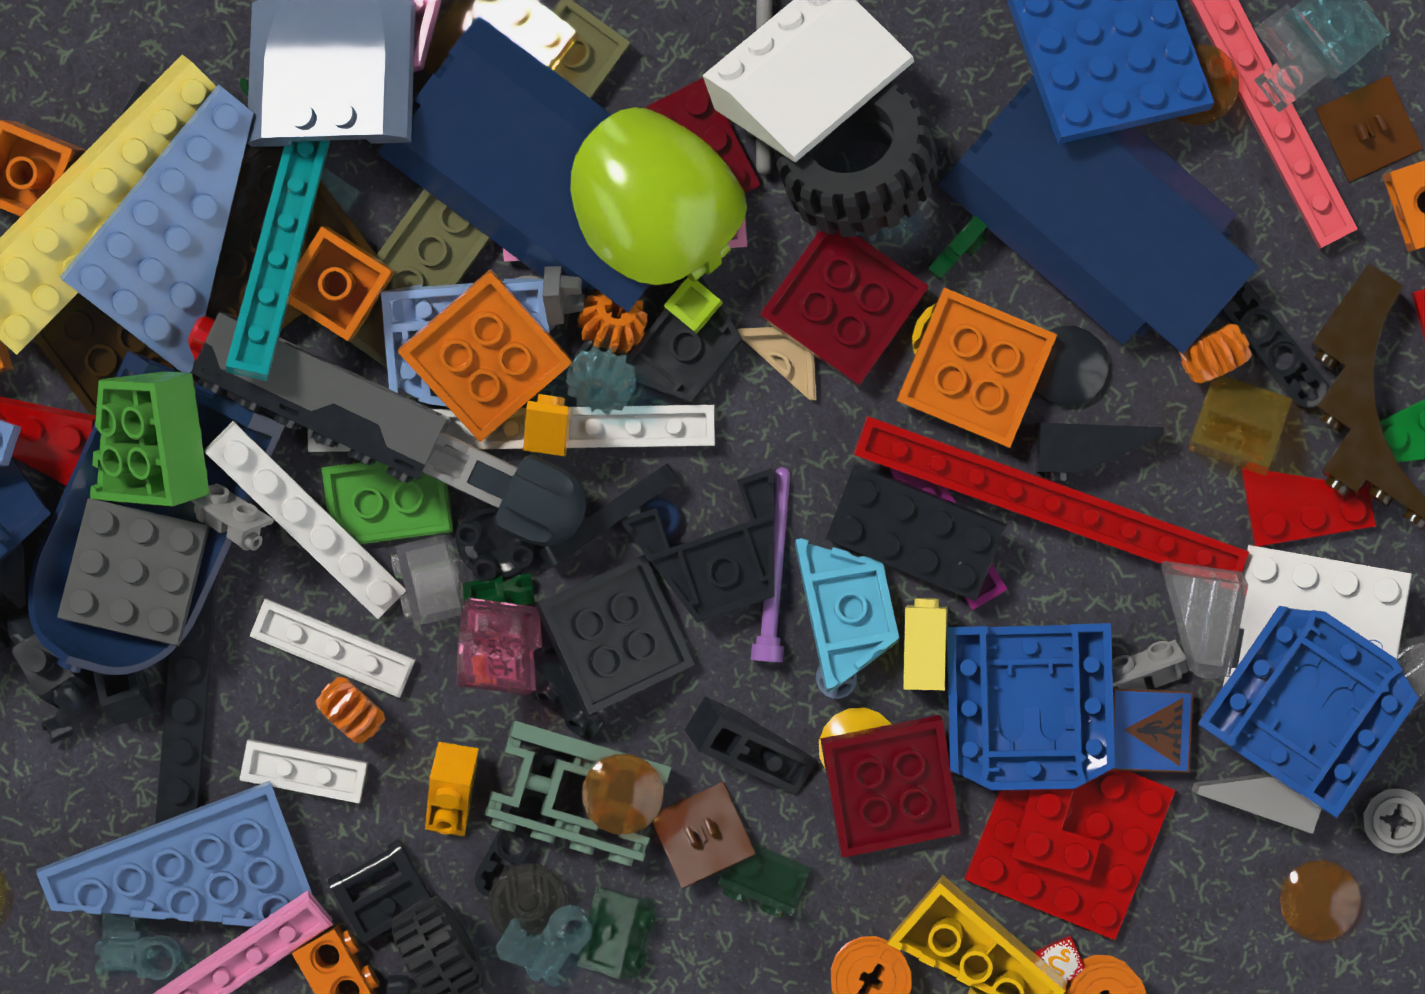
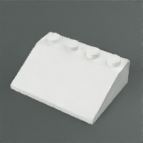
M793 0L703 75L716 111L792 161L797 162L914 62V59L856 0Z

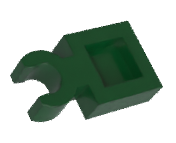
M975 215L927 270L940 280L964 252L971 257L985 242L986 238L981 233L987 225Z
M521 574L505 582L502 575L486 582L480 580L464 582L463 597L467 619L484 615L490 617L499 613L500 609V612H506L507 604L528 605L535 602L531 574Z

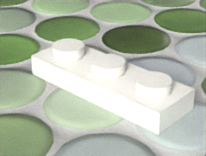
M249 739L246 744L240 780L257 784L270 781L272 787L360 803L368 762Z

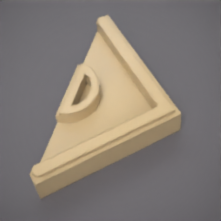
M774 327L738 329L743 340L804 396L809 400H816L814 355Z

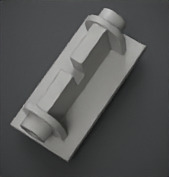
M218 483L208 486L209 495L191 500L195 504L194 513H196V518L200 522L207 524L219 533L227 531V538L239 545L243 550H257L262 544L261 528L274 522V519L258 510L256 506L247 503Z
M1172 640L1169 642L1159 641L1153 643L1147 650L1132 656L1121 655L1112 659L1113 688L1147 690L1144 678L1148 676L1151 677L1155 688L1175 680L1182 679V674L1188 672L1185 662L1186 656L1176 640Z

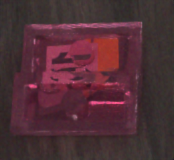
M475 598L465 600L458 637L457 687L524 695L536 691L533 651L542 647L540 616L536 607Z

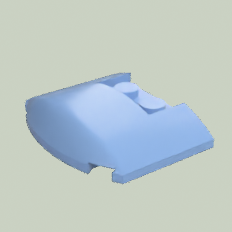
M504 279L502 282L549 333V325L542 297L544 279ZM474 283L424 287L423 285H416L381 292L390 390L398 393L399 388L419 398V402L446 406L398 353V349Z

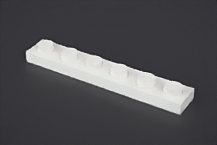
M234 421L204 449L205 453L377 619L407 591Z

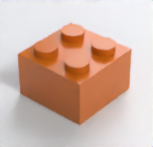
M0 120V208L22 216L87 150L17 121Z
M321 226L298 263L288 303L346 341L354 340L381 297V292L386 289L395 275L396 270L331 228Z

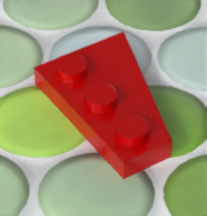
M0 397V419L21 427L12 457L67 486L96 422V416Z
M1240 467L1254 546L1258 547L1376 526L1372 500L1368 494L1370 491L1369 486H1364L1356 497L1349 492L1343 497L1324 484L1325 479Z

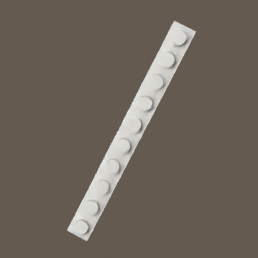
M714 405L571 407L573 412L567 448L715 446ZM526 408L517 410L481 442L476 439L450 409H433L452 418L445 432L446 434L478 449H523ZM308 428V452H347L351 450V448L340 443L338 447L334 446L332 448L312 439L313 430Z

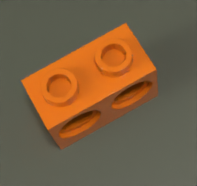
M339 924L292 952L314 994H341L339 983L343 980L354 981L359 987V994H378L375 988L379 987L380 983L370 965L362 966L355 954L360 951L354 935L349 929L343 932ZM324 944L333 945L339 952V961L333 964L324 962L319 955L320 946Z

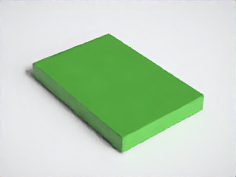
M379 461L371 464V466L360 462L321 468L327 513L359 544L454 532L448 486L440 480L426 474L424 478L419 480L413 478L412 482L406 483L387 474L386 471L389 466Z

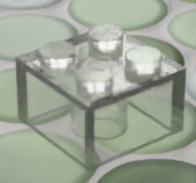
M450 533L395 546L397 554L391 555V562L396 579L403 578L406 594L400 595L406 619L412 618L414 626L466 613L463 585Z

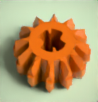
M596 290L593 295H588L585 298L584 309L580 311L577 318V327L582 329V340L594 341V351L603 347L607 349L610 356L617 349L627 354L633 345L636 346L641 342L648 322V314L642 311V300H637L631 310L627 312L599 290Z
M1236 324L1220 326L1198 336L1184 354L1179 351L1185 372L1196 383L1210 381L1233 371L1235 368L1244 365L1252 356L1246 335L1242 333Z
M337 677L332 683H328L321 691V695L316 699L317 708L355 743H364L368 738L373 737L380 729V725L385 721L384 712L359 688L344 677Z

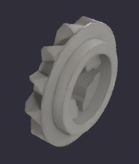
M1399 788L1384 789L1375 797L1370 798L1369 804L1363 813L1364 832L1373 845L1385 852L1404 853L1421 843L1425 837V805L1418 796L1410 791ZM1399 803L1400 816L1412 822V824L1397 826L1396 832H1393L1391 838V826L1380 819V816L1393 815Z

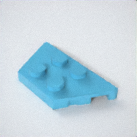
M801 538L795 540L796 554L824 687L827 693L835 690L898 643L899 634L882 562L866 556L855 557L848 551L834 547L830 550L808 544L809 540Z

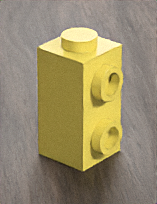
M914 598V605H907L905 607L904 689L945 691L948 606H939V599Z

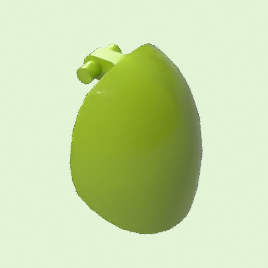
M633 107L623 109L602 121L583 141L575 156L571 170L570 191L580 229L588 245L611 268L639 283L653 285L668 284L685 276L695 282L703 274H711L722 264V258L731 251L727 243L734 237L745 220L747 203L744 190L724 160L704 140L686 127L646 108Z

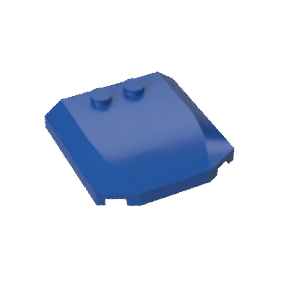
M1278 606L1205 712L1198 726L1337 819L1413 709L1419 697L1411 687L1395 657L1327 612Z
M1111 623L947 627L950 771L990 790L1075 789L1115 768Z

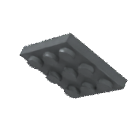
M88 498L57 618L180 646L210 527L205 524Z

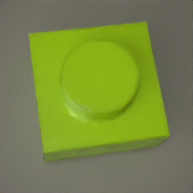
M687 277L665 303L664 307L697 334L721 306L722 301L697 280L693 282Z

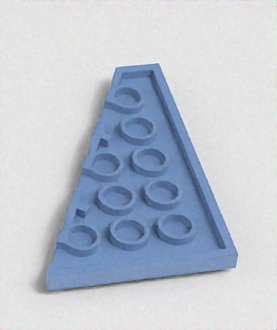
M219 84L60 276L65 283L178 370L186 373L192 371L195 361L187 343L188 338L198 318L206 314L253 117V112Z
M270 781L36 869L51 911H85L88 914L112 913L138 918L163 920L165 918H175L180 921L193 922L194 920L222 922V924L253 927L307 890L312 894Z

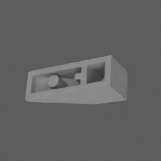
M1268 773L1195 782L1192 787V791L1201 796L1311 834L1314 832L1321 812L1320 808Z

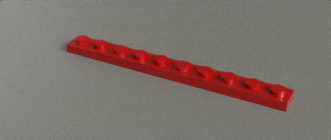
M866 416L853 452L855 456L1234 590L1237 587L1249 555V551L870 416Z

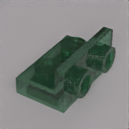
M751 842L756 853L755 856L721 871L718 885L724 887L722 893L740 902H745L747 897L762 903L760 906L762 911L775 917L782 918L784 913L793 916L811 866Z
M596 887L577 966L617 979L636 978L646 961V951L644 949L648 933L655 923L656 914L654 907L656 900L649 897H635L607 887Z

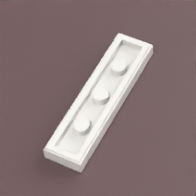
M267 598L264 599L250 634L252 638L399 698L416 660Z

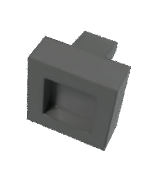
M561 266L545 267L542 297L548 325L564 324L565 314L580 312L584 309L585 295L582 294V279L580 277L563 276Z

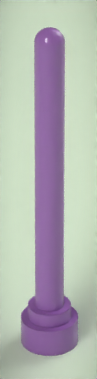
M784 467L778 468L774 473L775 597L766 599L763 602L761 636L756 637V644H752L751 660L783 662L784 646H780L781 638H777L790 486V472Z

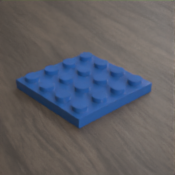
M1007 0L1058 144L1207 111L1213 106V97L1176 0Z

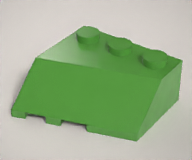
M163 371L99 380L95 427L100 432L101 438L100 450L93 451L92 466L98 468L97 484L91 486V499L175 506L210 494L192 373Z

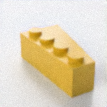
M944 875L941 876L896 928L887 942L888 945L898 950L902 949L919 958V961L933 968L935 966L956 977V980L968 986L972 985L988 994H1064L1066 991L1067 981Z

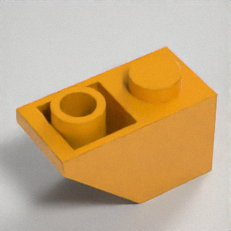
M538 394L537 402L527 401L524 451L566 456L573 408L564 406L565 398Z
M438 742L429 779L425 830L436 831L445 835L465 836L479 748Z

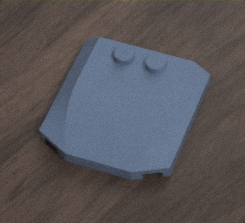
M257 0L253 2L248 109L253 112V117L246 143L251 147L291 146V141L367 139L371 144L411 142L416 2L414 0Z

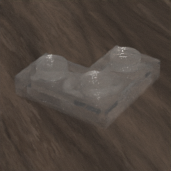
M1288 4L1254 28L1278 60L1277 63L1254 81L1278 112L1289 106L1336 69V66Z

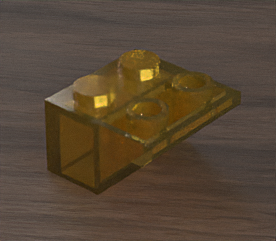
M1224 375L1212 379L1188 449L1266 476L1292 398Z

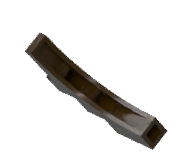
M1369 263L1315 337L1311 349L1317 352L1314 359L1331 371H1334L1336 367L1342 370L1317 405V412L1322 415L1319 421L1337 434L1342 429L1348 433L1323 467L1322 475L1327 477L1324 484L1343 497L1348 492L1356 497L1366 484L1371 488L1368 494L1386 507L1394 503L1405 511L1402 517L1407 522L1423 531L1425 528V496L1399 467L1384 438L1376 410L1373 373L1376 349L1385 322L1402 294L1403 285Z

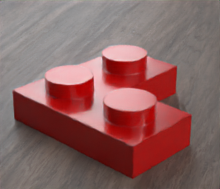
M1029 790L1011 850V858L1090 881L1101 841L1062 829L1073 790Z

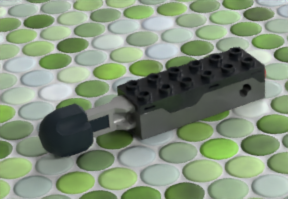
M219 312L216 320L203 316L196 321L187 343L195 359V365L191 373L200 377L198 385L220 395L221 393L227 394L230 391L238 395L236 403L255 412H264L265 408L276 413L273 418L274 421L293 430H296V428L301 429L302 426L313 430L312 439L329 447H338L339 443L351 448L348 454L350 457L371 466V464L379 461L389 466L386 471L387 474L403 482H412L413 478L419 480L427 474L499 508L495 518L497 528L528 543L540 546L560 544L572 537L582 524L586 510L584 491L577 479L565 469L534 454L526 456L519 467L507 463L446 434L445 432L452 418L280 337L268 381L226 373L225 366L238 317Z

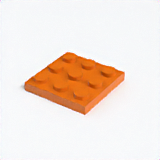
M491 269L398 349V353L479 442L484 440L573 363L568 354Z
M944 287L896 401L1010 448L1057 334Z

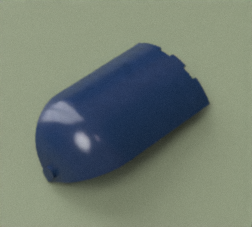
M127 351L116 377L163 371L175 372V369ZM197 382L195 397L208 486L218 483L239 498L250 503L252 497L205 453L204 449L234 421L271 457L285 426L274 421L273 416L262 411L255 412L226 397L227 394L221 393L220 395L198 385ZM94 424L36 553L29 581L28 610L30 622L37 639L46 649L59 658L57 661L59 666L75 673H80L82 668L108 675H122L134 673L156 664L169 655L177 646L57 618L87 499L90 498L91 486L97 484L98 468L92 466L93 451L100 450L101 434ZM99 500L205 524L196 518V513H194L195 504L191 501L175 506ZM211 527L209 529L181 642L193 627L232 543L227 538V531L219 533Z

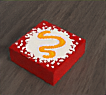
M1070 935L1033 951L1067 982L1073 980L1085 968Z

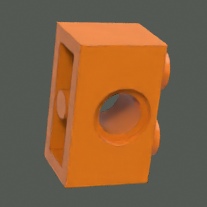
M1424 160L1382 175L1408 252L1425 247V213L1421 212L1417 206L1418 196L1420 193H1425Z

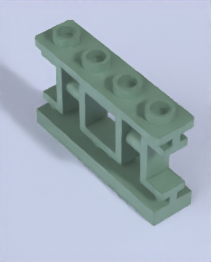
M512 721L504 752L523 757L512 796L491 792L490 801L485 811L486 816L493 817L491 825L515 832L516 825L532 829L530 837L553 844L556 836L571 840L570 849L593 855L595 848L610 852L608 860L632 866L634 859L644 861V852L650 838L630 831L641 794L644 793L662 798L664 784L668 781L671 767L518 721ZM521 740L573 755V763L556 759L551 778L530 773L535 752L519 748ZM599 763L651 778V784L647 786L634 782L628 801L608 796L613 775L597 771ZM564 770L600 780L589 819L552 809ZM524 788L546 794L540 814L555 818L554 826L500 811L502 803L519 807ZM602 811L621 816L623 821L618 837L633 841L632 848H626L579 834L580 827L597 831Z

